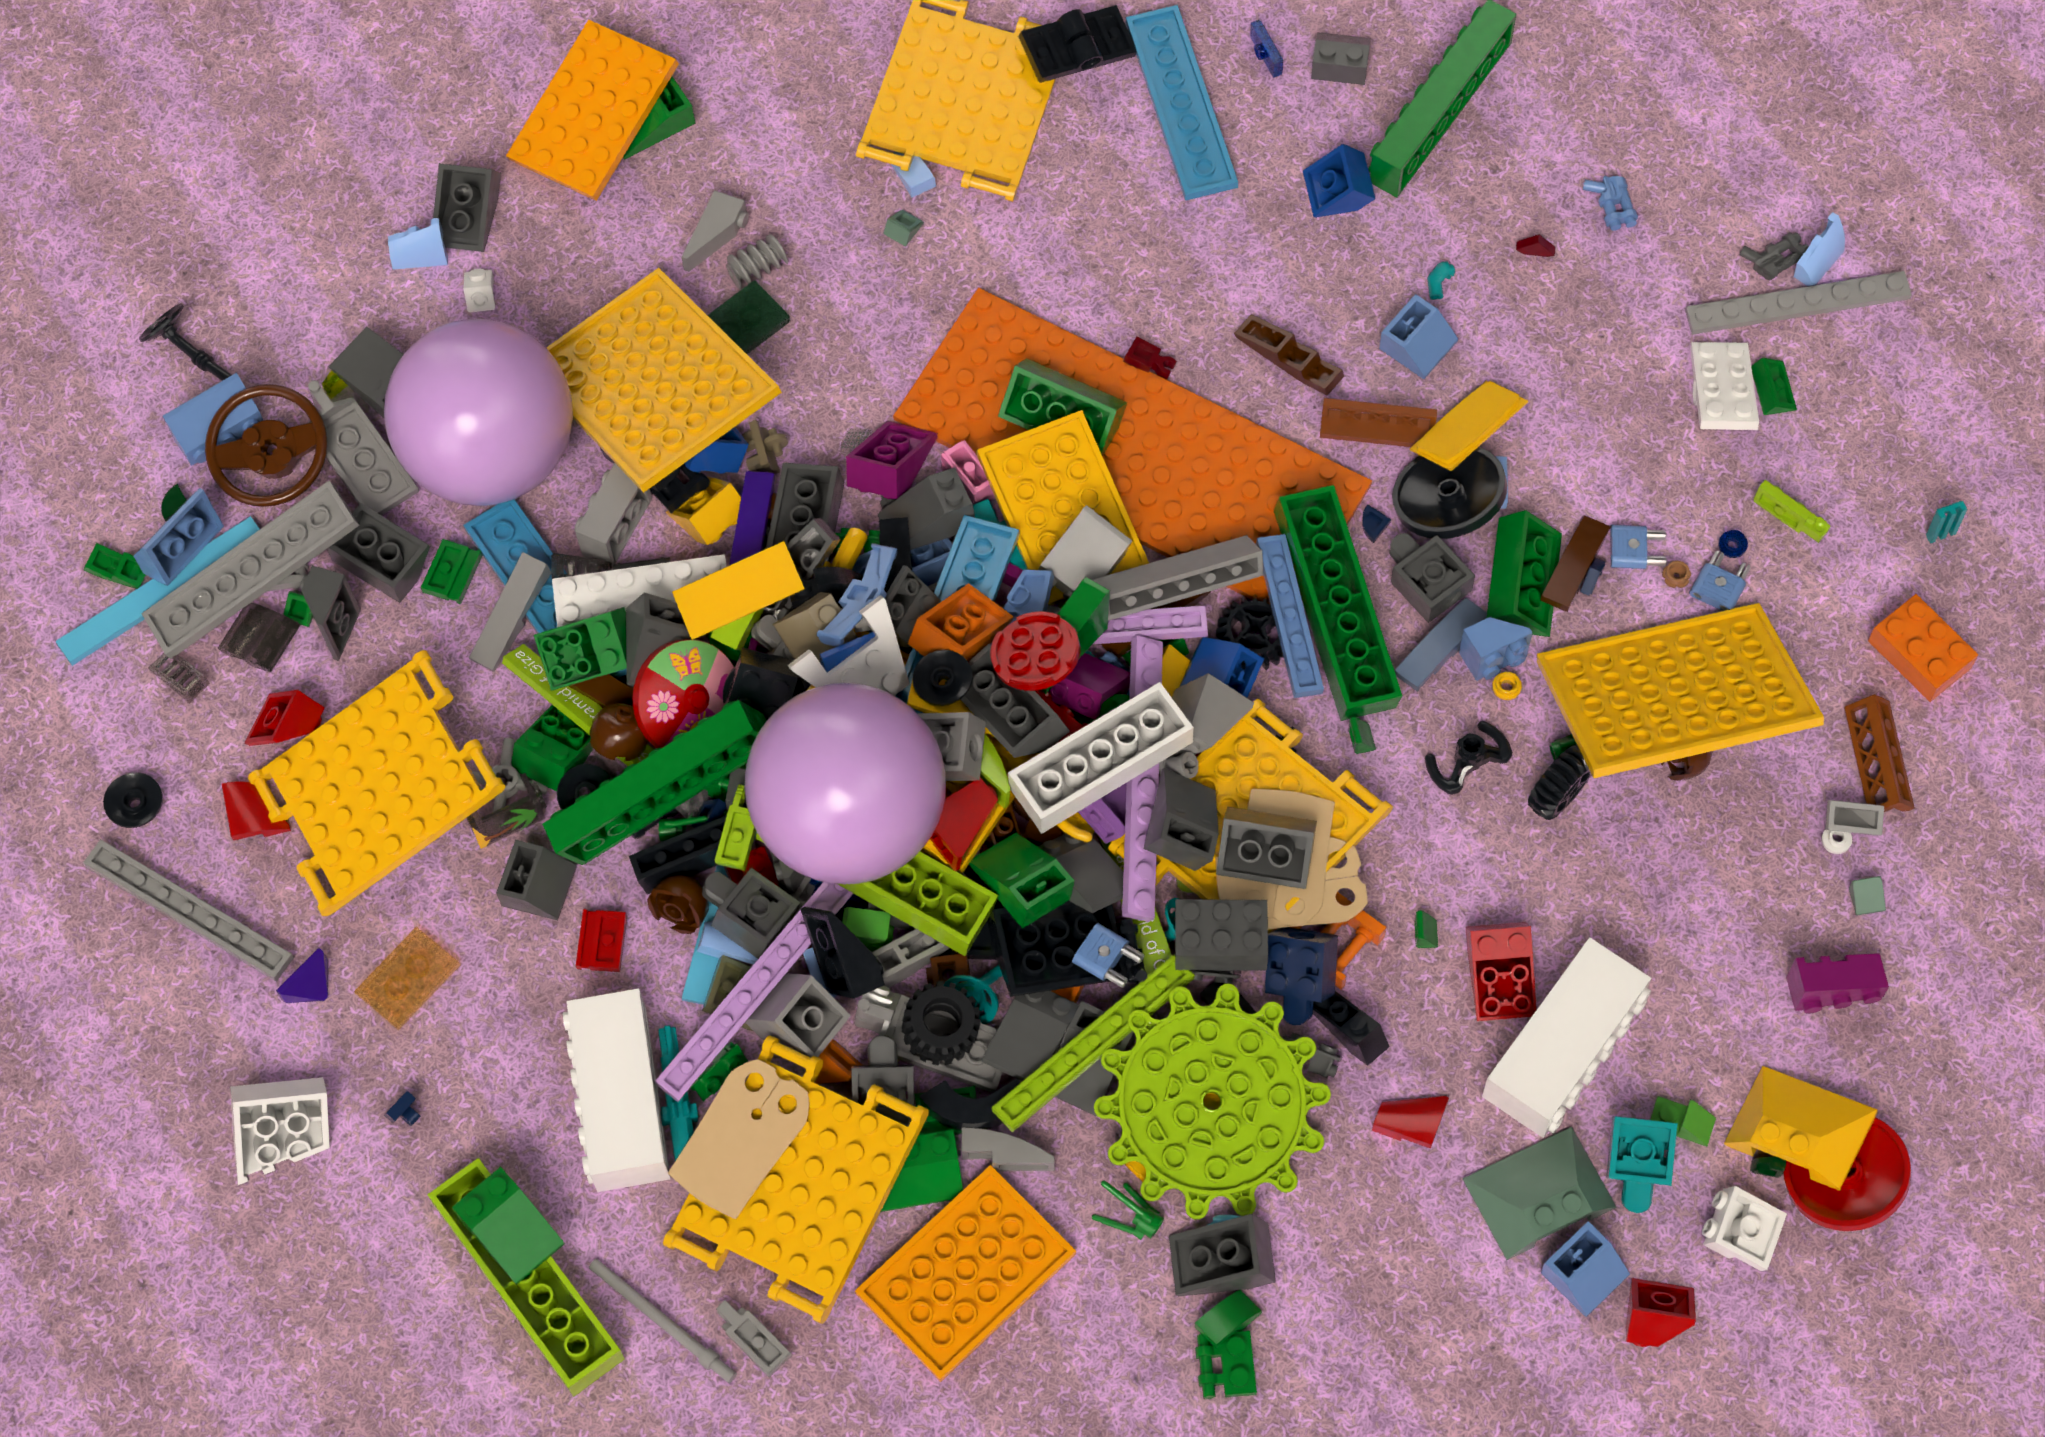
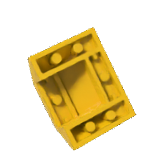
M1762 1066L1724 1145L1752 1157L1758 1149L1809 1169L1811 1180L1840 1191L1878 1110Z

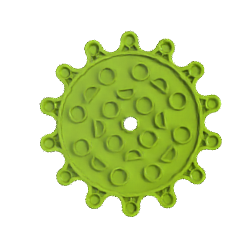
M1232 984L1221 985L1217 990L1214 1002L1209 1006L1196 1004L1187 988L1182 986L1176 987L1169 995L1171 1011L1166 1018L1161 1020L1154 1019L1144 1010L1131 1012L1128 1017V1025L1136 1036L1135 1046L1129 1051L1108 1049L1101 1056V1065L1105 1070L1113 1073L1119 1083L1118 1089L1114 1094L1099 1097L1095 1101L1093 1108L1097 1117L1115 1120L1122 1128L1121 1138L1112 1144L1108 1150V1158L1114 1165L1121 1166L1128 1162L1136 1161L1144 1166L1146 1177L1140 1187V1192L1147 1201L1158 1200L1169 1189L1181 1191L1186 1200V1214L1194 1220L1204 1218L1208 1212L1211 1200L1219 1196L1229 1199L1234 1211L1238 1215L1253 1214L1256 1209L1254 1193L1257 1186L1262 1183H1270L1281 1192L1288 1193L1293 1191L1298 1181L1297 1176L1289 1165L1291 1155L1296 1151L1317 1153L1324 1146L1322 1134L1312 1129L1306 1121L1309 1109L1314 1106L1325 1105L1331 1096L1327 1085L1309 1082L1302 1074L1303 1064L1312 1058L1316 1052L1315 1042L1309 1037L1287 1041L1280 1036L1278 1026L1283 1018L1284 1011L1277 1002L1266 1003L1260 1011L1254 1014L1242 1011L1239 1005V991ZM1136 1016H1142L1143 1019L1134 1026L1133 1019ZM1214 1093L1220 1098L1218 1109L1210 1110L1204 1106L1203 1099L1206 1094Z

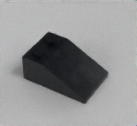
M811 907L800 908L828 993L855 999L885 985L882 977L884 971L880 961L876 959V956L832 911Z

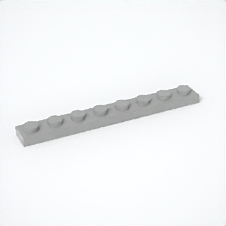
M1905 271L1686 306L1685 312L1691 334L1694 335L1908 300L1912 294Z
M101 839L83 862L86 868L276 982L294 959L290 952Z

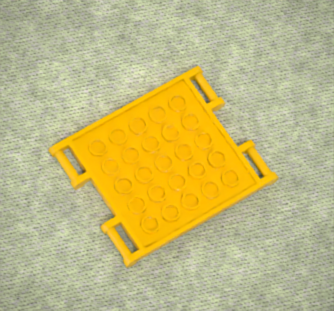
M913 0L864 134L858 144L856 157L865 159V157L899 166L900 170L909 171L914 156H917L923 160L965 171L961 180V187L969 189L973 187L1004 196L1005 200L1013 202L1056 79L1042 83L1038 82L1018 37L1021 31L1042 25L1030 22L1028 18L1020 16L1016 30L1012 33L966 20L965 16L969 1ZM922 2L955 11L956 15H948L921 7ZM870 144H871V145H874V146H878V147H881V148H885V149H888V150H892V151H895V152L902 153V154H904V156L897 155V154H894V153H890V152L883 151V150L876 149V148L869 147V146H870ZM974 174L1010 184L1009 186L974 177Z
M426 650L417 652L409 663L265 767L254 770L248 775L249 782L255 785L269 811L268 817L271 823L286 821L294 816L315 856L300 862L296 869L299 875L304 877L318 902L317 908L324 917L335 913L505 789L502 779L496 777L485 758L480 741L478 739L470 740L460 751L440 717L438 711L449 704L454 696L449 688L444 687L431 664L432 658ZM421 670L435 693L432 699L429 698L416 675ZM472 759L487 783L484 789L481 788L467 764ZM271 778L274 779L287 803L282 807L278 805L267 784V781ZM320 868L324 871L336 894L332 898L328 897L315 873Z
M1257 698L1253 701V708L1211 748L1204 750L1197 757L1198 773L1195 777L1190 778L1195 782L1216 790L1219 835L1213 861L1194 871L1156 854V861L1159 864L1156 866L1155 886L1169 871L1202 900H1220L1217 887L1216 857L1219 856L1224 816L1227 807L1247 810L1251 789L1294 791L1335 802L1330 837L1347 843L1339 851L1329 854L1326 872L1331 867L1335 868L1346 857L1345 853L1352 846H1356L1381 820L1385 819L1392 811L1393 806L1387 801H1381L1354 779L1355 775L1349 770H1345L1334 782H1331L1291 750L1301 741L1303 733L1298 729L1290 728L1265 708L1266 704ZM1258 716L1283 736L1284 739L1280 741L1253 718ZM1345 788L1349 789L1374 811L1370 813L1342 790ZM1125 834L1121 838L1112 841L1108 846V850L1113 855H1119L1123 859ZM1293 897L1285 905L1286 910L1288 911L1300 898ZM1268 929V934L1271 933L1274 929Z
M768 1035L762 1044V1051L758 1059L776 1068L775 1072L780 1079L785 1081L794 1080L808 1092L809 1111L807 1121L736 1219L711 1208L689 1193L672 1228L666 1233L663 1245L671 1250L676 1248L707 1263V1267L714 1271H718L722 1267L729 1251H732L778 1274L768 1290V1298L774 1301L781 1300L813 1316L814 1321L823 1324L827 1320L928 1117L929 1110L921 1105L916 1107L884 1092V1089L876 1084H873L868 1090L864 1105L856 1103L815 1083L822 1069L823 1059L816 1056L809 1057L779 1043L778 1038ZM774 1054L805 1068L804 1076L801 1077L771 1063ZM751 1073L745 1082V1086L749 1091L757 1092L763 1087L764 1079L759 1073ZM789 1094L779 1099L778 1108L782 1113L790 1114L796 1109L797 1101L794 1096ZM880 1103L910 1117L911 1122L907 1127L876 1112L878 1104ZM758 1108L754 1109L751 1113L752 1118L755 1120L760 1119L762 1111ZM685 1229L718 1244L716 1250L711 1252L683 1238L682 1235ZM789 1282L797 1283L823 1296L821 1303L816 1304L786 1289Z

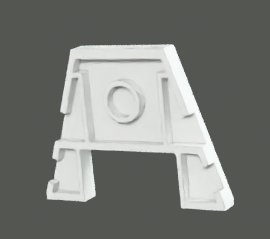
M881 595L859 611L874 632L875 637L828 673L809 649L787 665L790 670L814 687L836 683H855L872 686L895 696L910 684L886 600Z

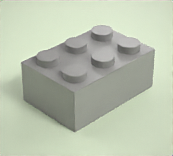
M614 463L611 470L608 469L604 473L601 482L602 486L597 493L592 494L587 512L584 516L579 517L575 525V532L582 556L610 568L616 564L652 501L650 489L643 493L616 463Z

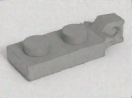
M726 1300L716 1308L717 1313L726 1321L721 1326L726 1335L769 1378L792 1356L749 1310L746 1311L741 1307L736 1311Z

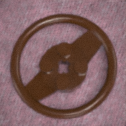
M273 384L246 388L226 400L212 418L205 440L206 462L217 485L231 498L241 503L258 507L281 505L304 493L320 474L327 454V432L317 408L301 393L285 386ZM271 395L288 399L303 409L312 422L288 427L281 421L263 420L254 424L251 428H247L243 432V439L217 445L220 428L227 416L243 402L259 396ZM273 444L277 448L273 449V454L270 455L267 453V449ZM315 449L314 459L304 477L293 487L274 495L261 496L244 492L234 486L222 472V470H252L268 479H278L290 475L298 460H301L304 455Z

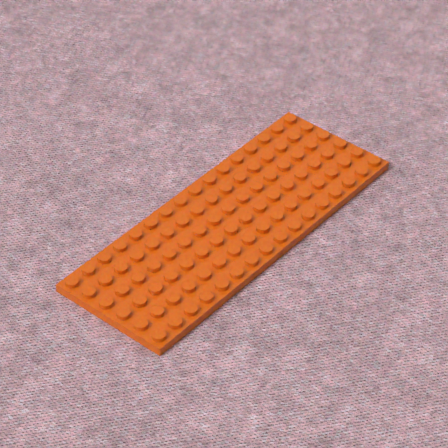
M979 287L893 415V419L903 425L937 433L936 441L948 448L965 440L976 454V451L980 448L1028 431L1023 427L998 417L1014 367L1026 358L1128 402L1120 426L1105 451L1103 459L1140 543L1167 558L1176 556L1179 552L1181 554L1246 535L1255 544L1257 538L1281 535L1274 514L1278 498L1331 485L1335 487L1346 524L1348 525L1372 485V480L1150 371L1148 373L1123 362V358ZM1264 575L1226 586L1251 600L1254 595L1258 597V601L1262 602L1266 596L1269 598Z

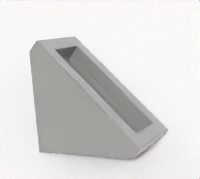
M1828 800L1825 830L1882 836L1884 806Z

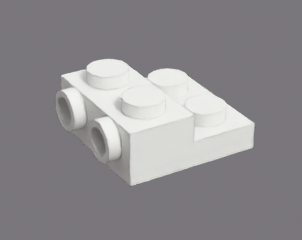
M1737 1186L1720 1190L1712 1201V1207L1716 1209L1713 1218L1708 1219L1702 1229V1235L1706 1237L1703 1245L1729 1259L1736 1257L1760 1271L1768 1270L1787 1213Z

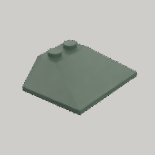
M1572 1127L1462 1179L1506 1260L1534 1248L1536 1241L1586 1217L1590 1221L1616 1208L1614 1201Z

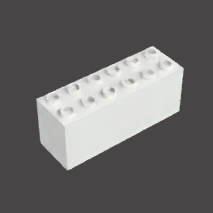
M1589 937L1487 1078L1482 1097L1542 1138L1546 1136L1548 1131L1554 1134L1564 1119L1562 1117L1567 1111L1566 1107L1570 1110L1573 1108L1580 1097L1579 1093L1584 1087L1583 1084L1588 1086L1591 1083L1601 1061L1605 1062L1608 1059L1617 1039H1622L1628 1031L1634 1015L1638 1016L1645 1007L1646 999L1651 993V990L1648 989L1651 977Z
M639 988L567 1001L568 1012H563V1021L570 1039L567 1041V1050L574 1068L570 1070L573 1088L576 1089L577 1097H579L574 1098L577 1117H579L581 1126H583L578 1127L580 1144L584 1148L585 1155H587L582 1157V1163L589 1184L594 1183L597 1192L670 1180L658 1089L654 1083L656 1075L647 1012Z

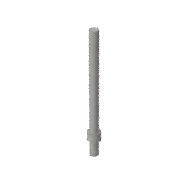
M595 1259L590 1264L589 1269L694 1354L699 1359L698 1363L707 1370L712 1369L728 1383L735 1379L737 1373L719 1359L720 1355L713 1349H706L598 1259Z

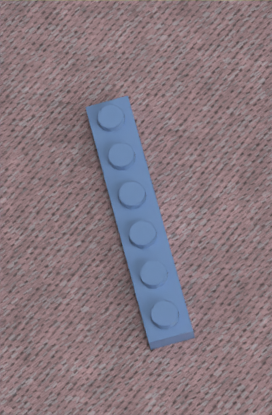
M1281 534L1257 538L1256 545L1263 553V575L1293 697L1299 698L1323 694L1324 687L1286 535Z

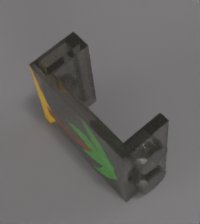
M526 773L520 775L527 793L526 797L480 818L478 812L475 811L466 818L481 849L545 819L542 809L547 808L543 800V795L535 780L530 782Z

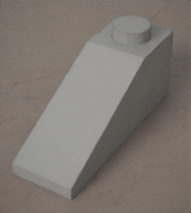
M714 190L681 257L685 271L690 272L733 239L740 227L745 228L749 218L745 200Z
M915 929L872 953L883 967L884 974L882 977L885 983L884 986L890 988L912 976L930 963V958L938 957L948 950L949 947Z

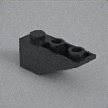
M1335 991L1334 995L1323 1002H1313V1015L1352 1055L1365 1065L1371 1064L1390 1047L1381 1025Z

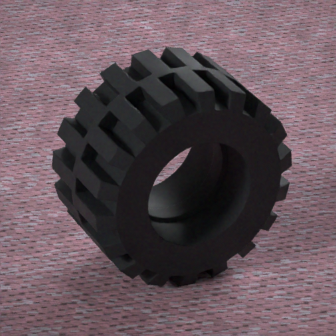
M937 981L936 987H932L931 983L926 984L923 991L920 989L915 991L913 998H910L907 1002L902 1020V1033L905 1034L903 1040L906 1045H911L910 1052L913 1055L921 1054L920 1060L925 1063L927 1058L933 1060L932 1065H939L941 1060H944L945 1065L952 1064L954 1058L959 1061L964 1057L965 1052H970L976 1041L981 1023L979 1007H975L976 1000L973 996L969 998L966 996L968 991L962 987L960 991L955 989V983L950 982L949 987L944 986V981ZM933 1011H945L956 1019L959 1029L951 1035L938 1036L926 1028L923 1018Z

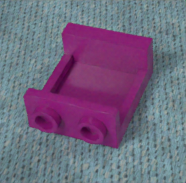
M1084 653L1079 658L1073 671L1064 680L1054 685L1048 693L1052 696L1051 700L1059 705L1062 704L1091 719H1096L1099 717L1104 701L1114 694L1127 695L1130 686V672Z

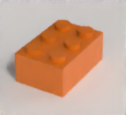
M1917 594L1876 625L1868 640L1929 702L1933 701L1971 670L1979 655Z

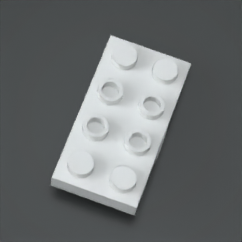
M1691 342L1690 351L1694 377L1693 404L1698 409L1700 429L1758 430L1759 417L1748 343Z

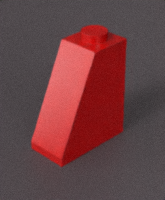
M981 777L980 780L971 782L945 798L941 817L930 837L933 845L954 871L961 868L996 811L998 803L997 793L991 785H986Z

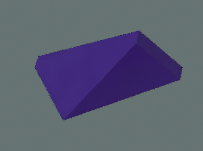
M320 948L276 990L283 1002L325 1001L328 998V959Z

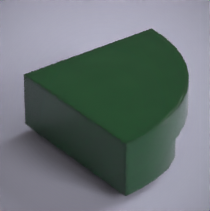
M178 484L170 488L162 500L161 511L165 522L186 501Z
M1778 1157L1755 1158L1751 1161L1750 1171L1755 1174L1779 1178L1785 1170L1786 1160Z

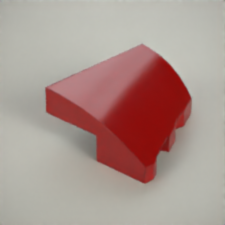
M245 781L221 783L230 834L233 841L260 834L268 837L291 831L290 825L285 820L271 823L268 817L269 811L255 785Z
M1438 1096L1382 1102L1374 1120L1372 1131L1399 1141L1405 1139L1431 1149L1449 1097Z

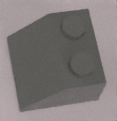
M1317 32L1311 79L1365 85L1371 38Z

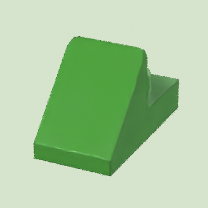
M844 908L842 923L870 951L873 952L892 942L894 926L890 925L891 914L869 909Z
M1658 1096L1650 1120L1678 1123L1677 1137L1707 1147L1716 1117L1694 1100L1690 1099L1688 1106Z

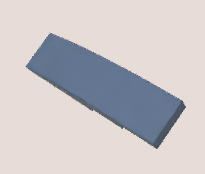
M1468 598L1462 600L1395 669L1396 676L1418 692L1431 675H1436L1451 656L1454 657L1460 650L1463 630L1486 619L1487 612Z

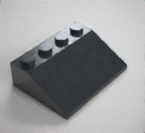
M1067 901L1024 928L1017 923L1006 908L992 910L987 922L993 950L1010 997L1110 982L1108 979L1102 981L1072 963V960L1097 923L1119 935L1112 904L1091 913ZM1123 954L1113 970L1128 979Z

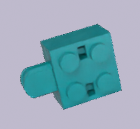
M1612 1116L1606 1178L1623 1180L1621 1201L1627 1210L1634 1213L1647 1211L1652 1204L1654 1184L1672 1186L1678 1123ZM1664 1150H1667L1666 1157H1664Z

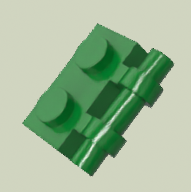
M1250 1331L1235 1332L1217 1349L1211 1346L1210 1342L1202 1334L1197 1335L1198 1347L1195 1348L1196 1359H1199L1201 1375L1198 1376L1199 1387H1202L1203 1398H1215V1386L1224 1385L1225 1398L1257 1395ZM1221 1357L1222 1374L1213 1373L1212 1358Z

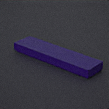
M746 471L729 566L763 551L775 483L774 473Z

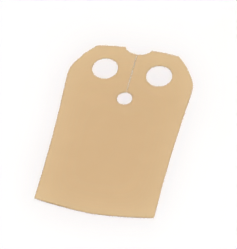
M1251 789L1247 810L1317 821L1306 889L1234 878L1238 900H1244L1245 894L1249 891L1256 890L1260 892L1264 900H1267L1268 918L1278 920L1281 925L1304 926L1319 912L1323 904L1328 846L1335 802L1294 791ZM1298 897L1303 900L1305 908L1300 914L1293 915L1286 910L1285 904L1289 898Z
M1330 837L1327 862L1329 854L1339 851L1347 842ZM1352 846L1345 853L1347 863L1344 867H1331L1326 872L1322 907L1304 926L1346 922L1360 913L1368 904L1366 884L1362 883L1358 877L1361 862L1355 846ZM1216 857V872L1218 865V857ZM1217 875L1219 899L1239 900L1235 878ZM1342 888L1352 890L1355 895L1354 902L1348 906L1339 904L1336 900L1338 890ZM1253 890L1245 894L1244 900H1264L1260 892ZM1299 899L1288 912L1293 915L1300 914L1305 908L1303 900ZM1268 918V929L1295 927L1281 925L1278 920Z
M759 1059L746 1062L730 1072L695 1132L668 1172L674 1180L698 1200L734 1219L738 1217L769 1171L802 1130L808 1118V1092L794 1080L785 1081L780 1079L775 1072L776 1068ZM751 1073H759L764 1079L763 1087L757 1092H751L745 1086V1080ZM790 1094L796 1098L797 1107L792 1113L784 1114L779 1110L778 1102L782 1096ZM758 1108L762 1111V1117L755 1120L752 1118L751 1113L754 1109Z

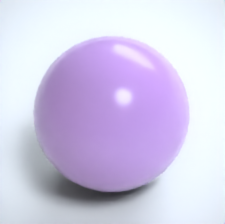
M466 319L437 327L422 336L404 353L389 380L385 394L384 418L389 443L400 465L419 485L447 501L462 505L488 506L505 503L525 495L540 485L551 474L567 447L572 428L573 409L568 382L561 367L548 349L536 338L520 328L504 322L490 319Z
M829 684L807 690L784 703L772 714L758 732L752 744L746 765V804L751 821L766 847L789 868L806 877L822 882L859 884L876 880L898 870L912 860L926 845L943 811L946 796L945 766L940 748L930 728L901 699L886 691L863 684Z

